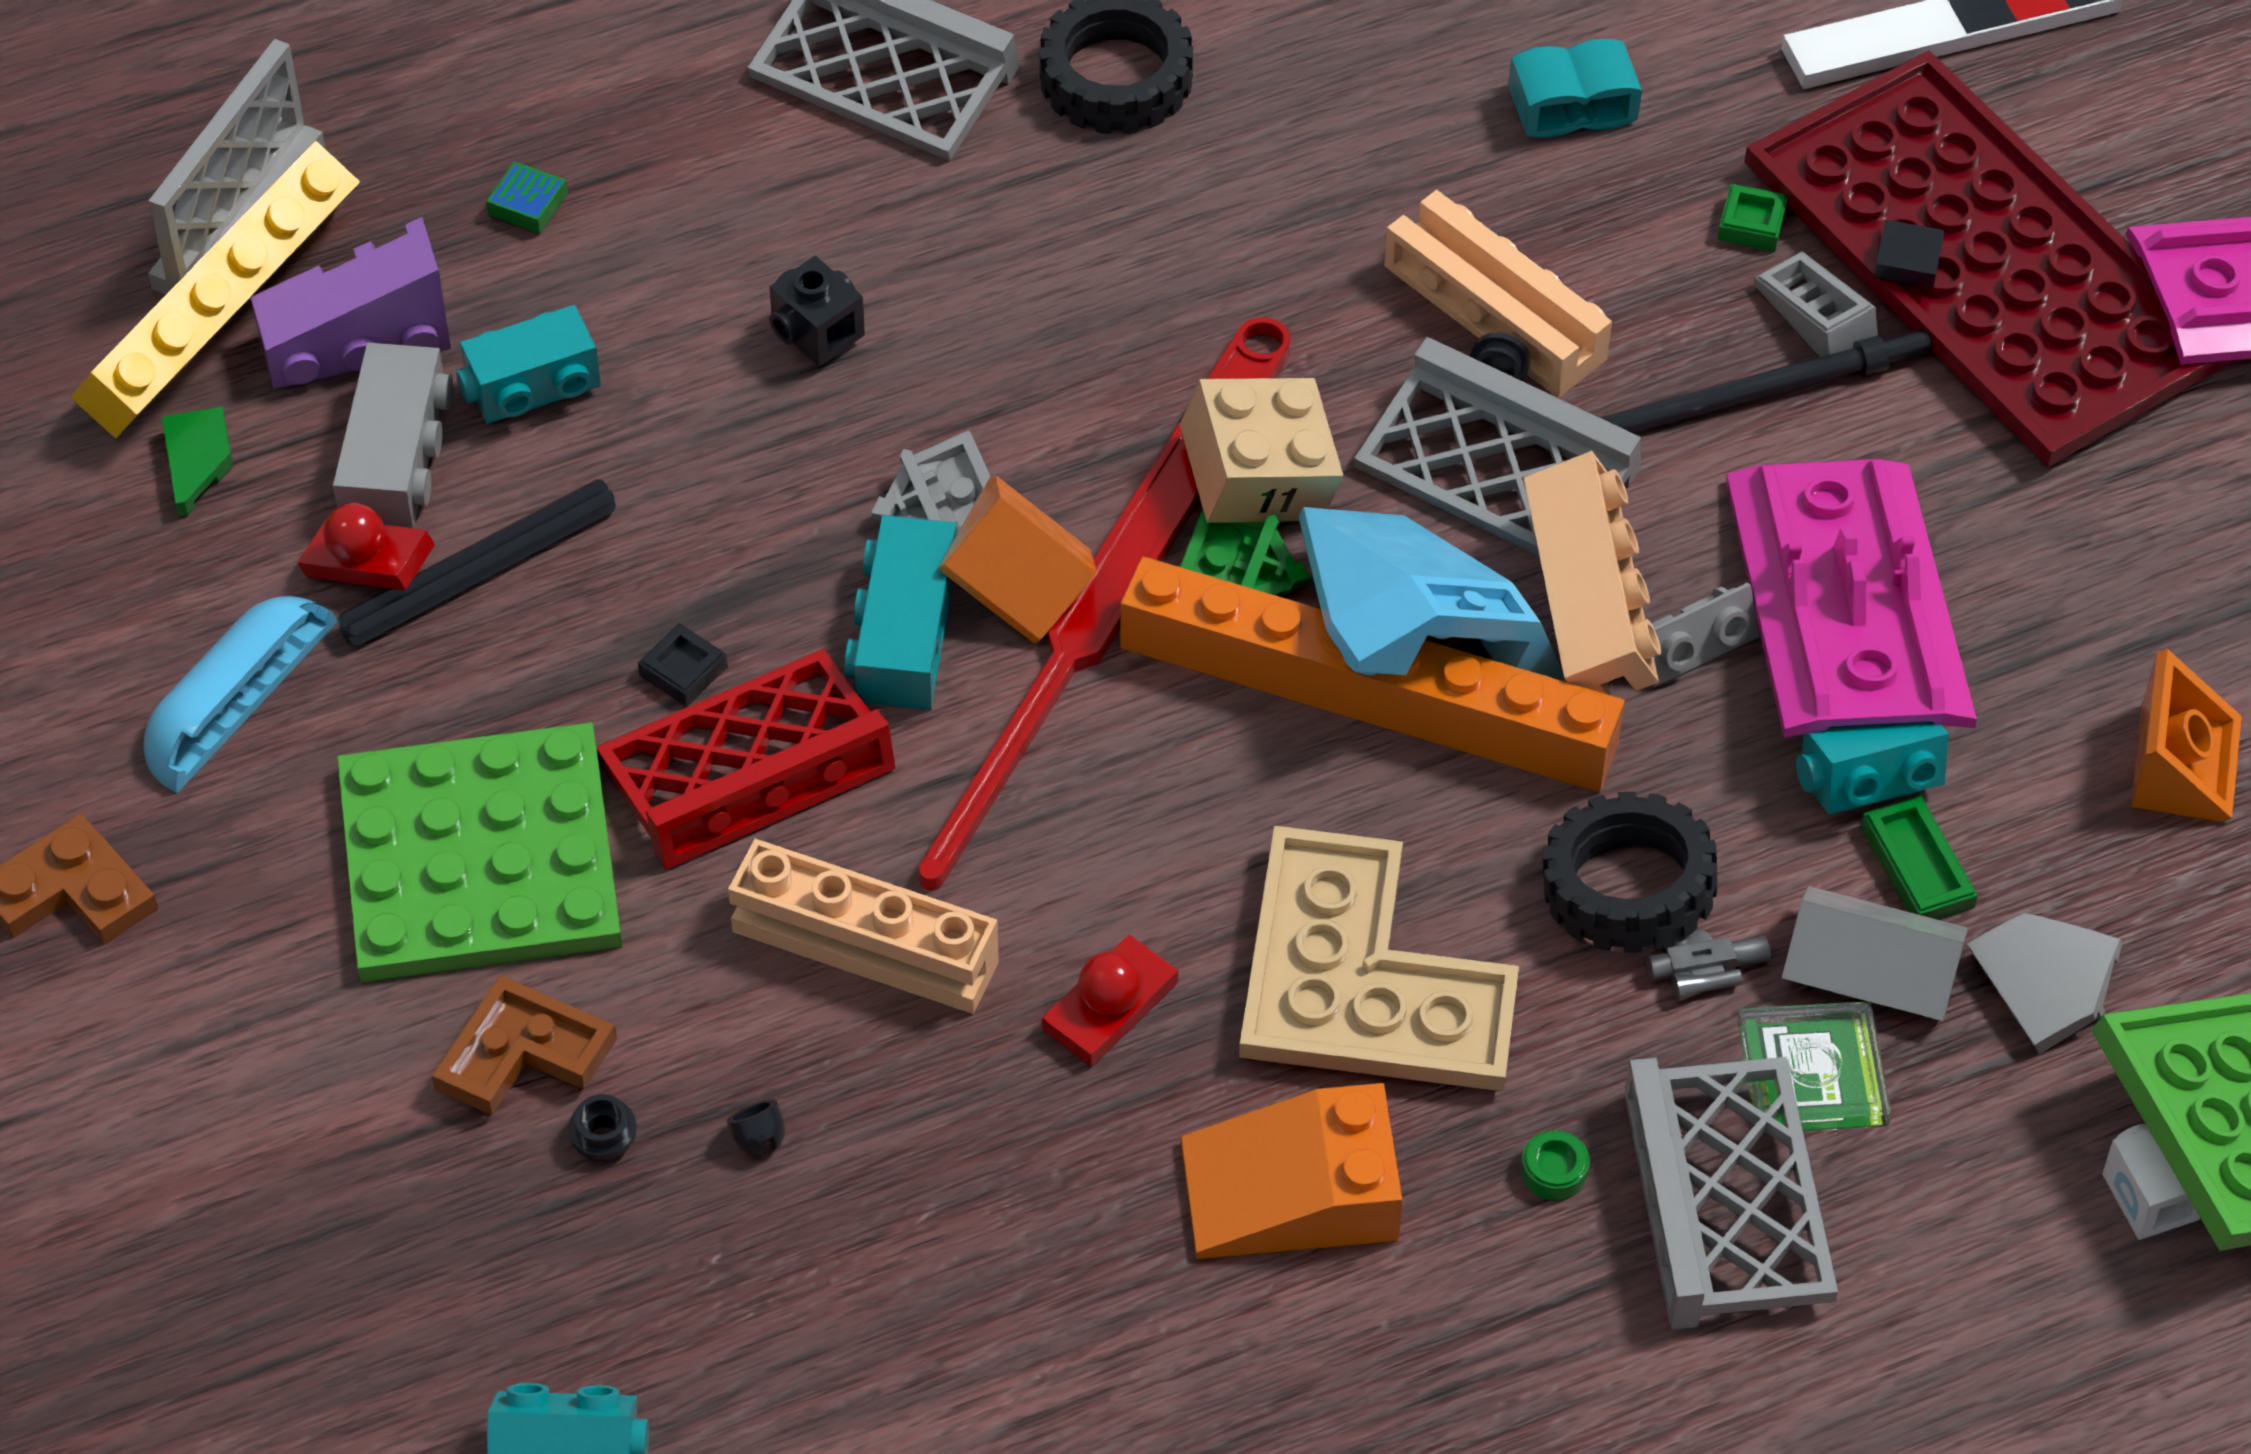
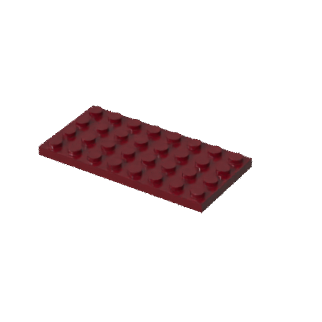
M1930 50L1754 142L1746 148L1744 163L1773 192L1785 194L1787 206L1912 332L1922 329L1929 334L1932 345L1931 351L2047 467L2233 362V360L2180 364L2170 332L2169 321L2142 258L2138 257L2133 246ZM1885 219L1945 230L1933 288L1874 278Z

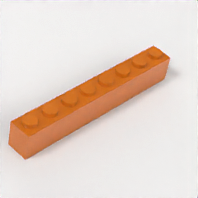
M1142 556L1121 602V649L1598 793L1601 792L1619 745L1625 699L1424 640L1406 675L1378 673L1375 675H1364L1353 672L1327 633L1321 609Z

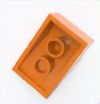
M1384 1083L1315 1089L1181 1136L1196 1259L1399 1241L1402 1193Z

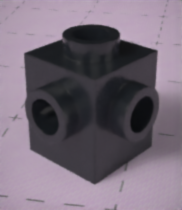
M816 255L796 269L787 270L775 283L769 286L771 303L769 320L772 329L780 340L788 345L794 344L818 366H821L865 335L863 296L856 291L851 280L839 270L833 271Z

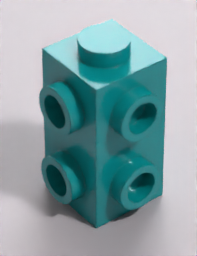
M575 305L553 312H545L535 318L499 330L487 331L477 337L460 342L464 367L455 370L457 382L466 404L476 402L486 424L507 417H516L528 410L564 398L576 397L585 391L601 386L597 348Z
M1932 721L1830 726L1824 731L1803 734L1802 755H1799L1796 759L1797 776L1802 788L1808 793L1812 792L1828 814L1852 810L1898 796L1910 795L1918 791L1945 785L1949 733L1942 724L1935 725Z
M519 1383L507 1387V1391H497L488 1410L487 1454H648L649 1420L637 1419V1396L620 1395L619 1389L612 1386H585L579 1388L577 1394L549 1393V1387L543 1384Z

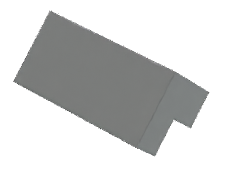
M1808 886L1801 900L1782 979L1943 1021L1968 928Z

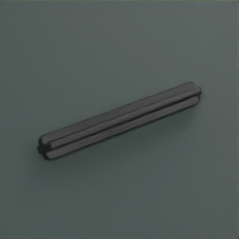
M596 479L418 572L406 591L388 588L340 613L337 619L343 637L351 646L358 647L612 513L616 508L611 489L603 480Z

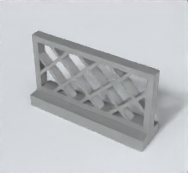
M792 0L747 68L749 76L755 80L947 161H951L999 84L1003 82L1009 85L1020 66L1014 34L932 0ZM814 4L833 12L836 22L803 31L800 20L810 5ZM866 28L882 32L885 43L853 52L847 34ZM841 36L846 54L816 63L813 62L808 45ZM802 48L807 63L806 66L785 72L770 66L778 54ZM918 48L932 53L935 61L934 64L903 73L898 54ZM890 57L896 75L864 84L858 66ZM851 68L857 85L834 93L821 87L819 77ZM968 69L984 75L977 87L954 94L947 76ZM940 78L946 96L914 105L908 87ZM901 89L907 106L906 108L884 114L872 109L868 98ZM964 106L960 113L959 108ZM949 110L952 111L955 122L944 139L922 130L919 119Z
M277 39L271 42L149 199L161 255L160 259L148 273L153 290L167 294L315 141L325 148L322 131L304 125L290 44ZM177 201V204H176V207H175V211L173 212V207H172V206H173V205L175 204V202Z
M1426 337L1415 353L1414 369L1355 456L1354 463L1355 468L1539 556L1524 477L1564 462L1561 456L1569 460L1593 451L1607 471L1615 469L1619 473L1624 485L1630 486L1641 469V437ZM1421 389L1442 399L1447 413L1413 421L1409 406ZM1454 405L1461 409L1455 410ZM1403 416L1405 423L1397 425ZM1484 419L1496 425L1500 438L1470 446L1466 445L1460 424ZM1452 427L1458 449L1425 457L1418 435ZM1507 431L1514 433V435L1509 436ZM1410 437L1416 459L1392 465L1376 456L1385 443ZM1537 444L1550 451L1553 464L1520 472L1513 450ZM1505 452L1511 474L1478 483L1471 460ZM1463 463L1470 485L1446 491L1433 484L1429 471ZM1421 473L1422 479L1415 475ZM1517 489L1523 511L1498 516L1487 510L1483 496ZM1474 499L1476 504H1473L1468 500ZM1528 525L1529 530L1521 526Z
M1787 1057L1659 1069L1657 1058L1630 1060L1624 1096L1671 1330L1698 1327L1700 1316L1836 1302L1838 1289ZM1774 1080L1777 1099L1765 1113L1736 1095L1746 1082ZM1696 1087L1715 1099V1101L1698 1120L1675 1105L1672 1090ZM1725 1106L1755 1125L1739 1145H1736L1709 1127ZM1780 1113L1782 1116L1783 1124L1775 1120ZM1680 1127L1688 1131V1133L1683 1137V1139L1681 1136ZM1764 1132L1789 1148L1790 1157L1778 1171L1748 1152ZM1698 1139L1727 1157L1711 1178L1686 1161L1685 1154ZM1737 1165L1767 1183L1751 1204L1721 1185ZM1793 1171L1796 1183L1788 1179ZM1692 1185L1700 1190L1695 1197L1693 1195ZM1776 1191L1790 1198L1802 1208L1803 1216L1791 1231L1761 1212L1762 1208ZM1710 1197L1740 1216L1724 1237H1721L1699 1222L1697 1213ZM1749 1224H1752L1780 1243L1763 1264L1733 1245ZM1805 1231H1807L1809 1243L1801 1238ZM1704 1244L1712 1249V1251L1707 1257L1705 1254ZM1791 1250L1814 1265L1818 1282L1792 1284L1773 1270ZM1722 1257L1753 1276L1743 1289L1713 1292L1710 1271ZM1762 1283L1768 1286L1759 1288L1762 1285Z

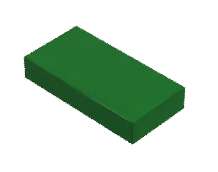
M1921 795L1863 813L1860 827L1908 912L1939 920L1975 908L1978 894Z

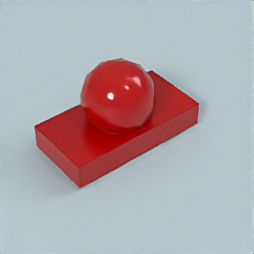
M355 502L340 505L328 515L297 563L308 578L406 591L435 544L427 530L384 525L382 518L371 507Z
M1128 934L1112 951L1099 952L1087 959L1079 973L1078 983L1042 1017V1030L1092 1067L1178 984L1179 970Z

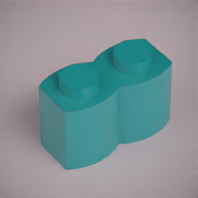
M1590 39L1569 49L1555 46L1533 47L1511 57L1508 88L1527 136L1536 138L1557 137L1574 132L1580 128L1607 130L1625 126L1638 120L1642 89L1624 42L1621 40Z

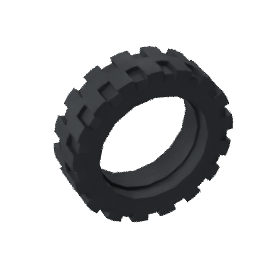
M1073 0L1069 3V9L1065 12L1059 9L1050 18V28L1044 27L1040 38L1041 47H1039L1042 93L1045 99L1051 98V108L1058 115H1068L1070 123L1084 129L1086 125L1095 127V132L1102 134H1111L1112 129H1123L1124 134L1139 132L1140 126L1147 124L1150 128H1153L1163 123L1164 116L1168 113L1176 114L1183 106V96L1188 98L1191 92L1193 77L1191 32L1188 26H1181L1179 14L1172 8L1168 11L1163 9L1162 2L1159 0ZM1103 40H1129L1148 47L1159 55L1163 64L1157 72L1146 80L1130 85H1103L1087 80L1076 72L1069 62L1073 55L1087 45Z
M1618 792V798L1606 800L1605 795L1589 799L1588 806L1581 810L1577 806L1573 807L1563 815L1564 822L1561 826L1554 824L1550 829L1548 846H1544L1542 852L1545 901L1550 903V914L1558 925L1565 923L1567 925V933L1580 942L1587 938L1593 941V947L1610 951L1612 946L1624 947V953L1642 952L1643 946L1654 945L1657 950L1672 945L1673 938L1680 934L1684 938L1691 935L1698 929L1697 921L1699 918L1706 920L1713 909V897L1717 896L1718 891L1715 840H1710V829L1702 819L1695 821L1692 818V810L1679 802L1675 806L1668 804L1666 797L1658 794L1649 793L1648 798L1636 797V792ZM1639 845L1658 849L1674 858L1684 870L1683 874L1669 888L1649 897L1631 899L1602 895L1586 886L1577 875L1578 869L1591 856L1611 847Z

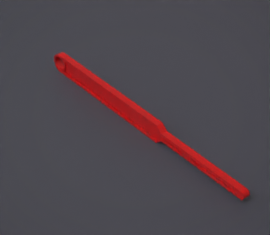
M1259 317L1246 321L1240 326L1207 379L1276 378L1290 353V334L1288 329L1281 322L1272 318ZM1267 335L1277 339L1281 347L1272 353L1260 354L1248 349L1244 343L1251 337ZM1180 423L1096 554L1094 563L1097 574L1048 631L1051 657L919 866V881L924 889L933 891L943 885L1075 671L1097 665L1103 658L1121 629V602L1142 556L1162 562L1199 503L1200 496Z

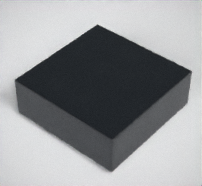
M1885 219L1874 278L1933 288L1945 230Z
M680 623L638 662L639 676L686 707L728 668L726 653Z

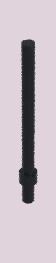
M1922 329L1884 340L1880 335L1854 341L1853 347L1848 350L1599 418L1631 433H1637L1851 373L1860 372L1862 376H1867L1888 370L1891 362L1930 352L1932 348L1929 334Z

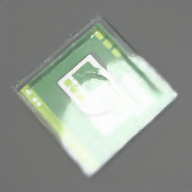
M1871 1002L1743 1008L1739 1010L1737 1022L1744 1061L1787 1057L1803 1132L1889 1127L1892 1114ZM1774 1080L1747 1082L1751 1104L1765 1113L1777 1099ZM1780 1113L1775 1120L1783 1124Z

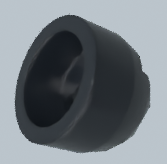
M774 1099L752 1104L739 1110L727 1119V1124L735 1142L741 1150L749 1155H764L761 1142L767 1139L770 1145L777 1149L785 1136L784 1118L777 1101Z

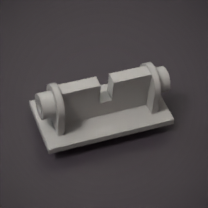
M1745 583L1737 588L1733 587L1729 590L1724 587H1718L1712 591V595L1682 608L1680 615L1673 617L1670 614L1651 623L1661 646V654L1654 657L1659 683L1652 686L1656 687L1759 638L1752 589L1749 583Z

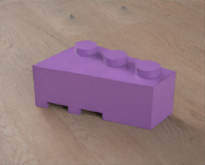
M423 217L405 224L408 234L376 249L371 241L354 248L356 258L325 273L320 265L251 297L258 335L273 389L295 384H306L313 380L351 371H360L367 342L440 348V351L451 348L439 269Z

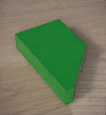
M223 406L162 416L175 503L179 517L189 515L195 508L194 501L212 481L215 483L219 482L233 467Z

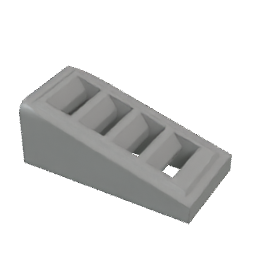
M1800 252L1754 277L1755 287L1820 357L1851 349L1854 341L1878 335L1875 306L1804 252ZM1803 280L1807 281V283L1792 291L1788 289Z

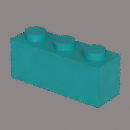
M882 515L878 540L867 539L863 573L864 576L871 578L868 589L858 588L854 610V625L861 626L859 639L849 638L845 655V676L855 677L856 693L865 704L932 710L954 581L938 570V567L957 535L956 522Z

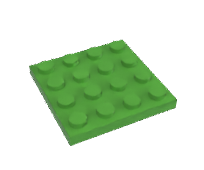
M593 722L337 755L357 967L361 983L622 947Z
M2251 993L2103 1014L2091 1031L2219 1251L2251 1246Z

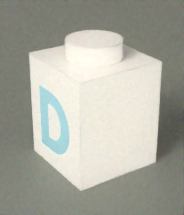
M2146 1124L2130 1127L2112 1141L2102 1175L2138 1240L2200 1220V1216Z

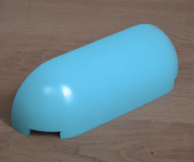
M293 596L267 599L247 610L153 710L146 725L143 747L146 764L155 779L178 794L334 627L337 620L333 612L309 599Z

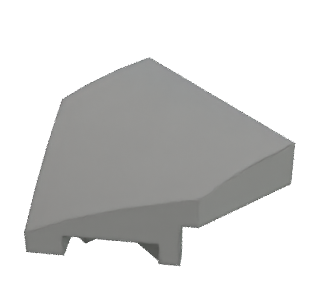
M970 430L914 455L911 450L903 449L899 457L902 466L886 497L879 496L871 512L874 519L881 522L882 515L956 522L958 534L987 481L991 478Z
M2022 913L1967 943L1972 955L2039 1055L2091 1022L2099 1020L2105 1014L2103 1004L2113 965L2118 963L2122 948L2120 939L2065 922Z

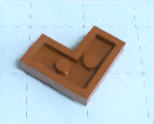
M82 813L0 864V924L12 938L67 903L103 944L108 943L158 910L155 894Z
M499 975L433 1073L434 1090L493 1115L526 1064L584 1090L616 1042V1027L608 1021Z

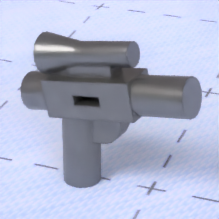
M1697 929L1686 938L1681 934L1673 938V944L1665 947L1666 953L1647 956L1646 964L1651 982L1670 979L1675 1000L1680 1002L1704 991L1742 985L1741 972L1739 969H1735V967L1768 962L1771 959V951L1766 936L1731 941L1730 937L1713 939L1706 931Z

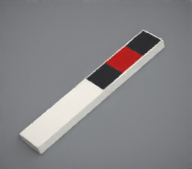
M1926 0L1783 35L1781 49L1803 89L1897 67L1928 50L1938 57L2121 12L2123 0Z

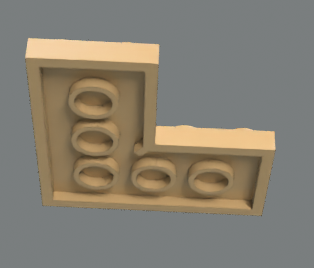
M1274 825L1241 1032L1239 1058L1504 1092L1519 966L1389 950L1403 841Z

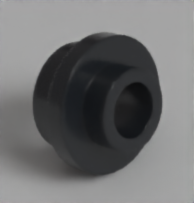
M607 1094L594 1095L582 1101L569 1121V1135L572 1145L580 1154L594 1160H609L622 1155L631 1147L637 1133L636 1120L632 1110L618 1098ZM600 1127H610L613 1129L608 1134H593Z

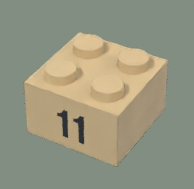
M1315 378L1199 379L1180 423V428L1206 522H1265L1267 516L1272 514L1276 515L1279 522L1299 521V515L1303 507L1328 509L1344 475Z

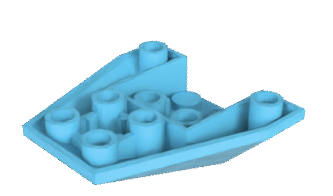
M1303 507L1299 515V521L1325 628L1343 655L1344 661L1353 672L1364 675H1375L1377 673L1406 675L1427 635H1431L1439 639H1447L1449 637L1479 639L1494 661L1562 680L1564 673L1540 620L1511 581L1405 515Z

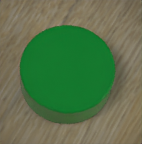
M1559 1130L1541 1132L1531 1138L1523 1150L1521 1162L1522 1180L1532 1193L1541 1198L1555 1201L1571 1198L1579 1193L1586 1184L1590 1164L1588 1150L1582 1141L1570 1133Z

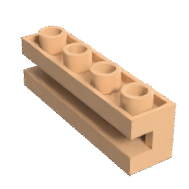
M1435 190L1420 202L1418 223H1414L1408 217L1402 215L1387 227L1384 266L1476 337L1480 338L1488 333L1501 332L1518 338L1527 347L1531 357V364L1527 375L1555 397L1560 398L1607 361L1612 320L1606 317L1605 313L1597 305L1586 302L1562 284L1553 272L1542 269L1519 252L1509 239L1498 236L1475 219L1465 206L1455 204L1441 192Z
M1593 451L1524 477L1565 680L1568 683L1611 695L1609 681L1622 676L1626 678L1635 691L1659 683L1654 657L1661 654V646L1653 625L1648 619H1645L1643 606L1650 603V596L1641 573L1633 565L1632 556L1639 553V546L1630 523L1626 518L1623 519L1621 506L1628 504V495L1619 473L1615 469L1607 471Z
M756 838L728 888L729 904L737 906L731 917L733 933L974 1014L999 963L997 919Z

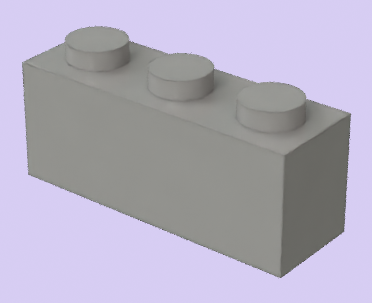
M367 342L333 483L337 507L349 503H361L371 507L382 518L384 525L414 528L419 505L427 506L430 500L432 477L430 469H427L429 458H438L441 451L442 423L438 421L440 410H449L452 402L453 378L452 374L443 373L440 348Z

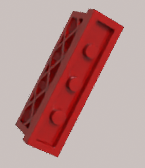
M824 648L596 747L599 762L651 837L654 853L665 870L896 769L889 724L878 709L870 712ZM819 674L827 683L822 695L794 691L796 684ZM752 703L771 705L765 720L740 717L737 714L739 709ZM785 708L813 712L807 727L779 723ZM827 715L853 719L828 731L821 730ZM695 728L714 730L707 745L679 740L683 733ZM728 733L756 737L750 752L721 747ZM770 740L796 743V745L771 756L764 755ZM639 752L656 755L649 770L625 767L620 762ZM671 758L699 762L692 777L664 773ZM713 764L739 769L716 780H706ZM655 790L681 794L654 807H651L649 804Z

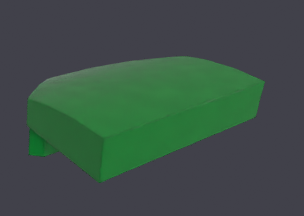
M1202 509L1180 565L1181 568L1279 597H1284L1308 584L1311 578L1302 561L1298 563L1294 561L1277 531L1280 522L1275 514L1267 516L1265 522L1207 523Z

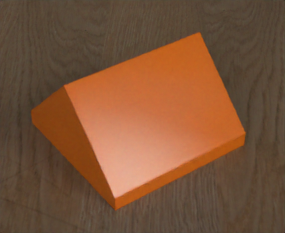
M993 475L987 481L938 567V570L1034 644L1044 637L1097 574L1091 549L996 475Z
M2169 649L2156 653L2142 702L2131 807L2217 822L2232 819L2242 716Z

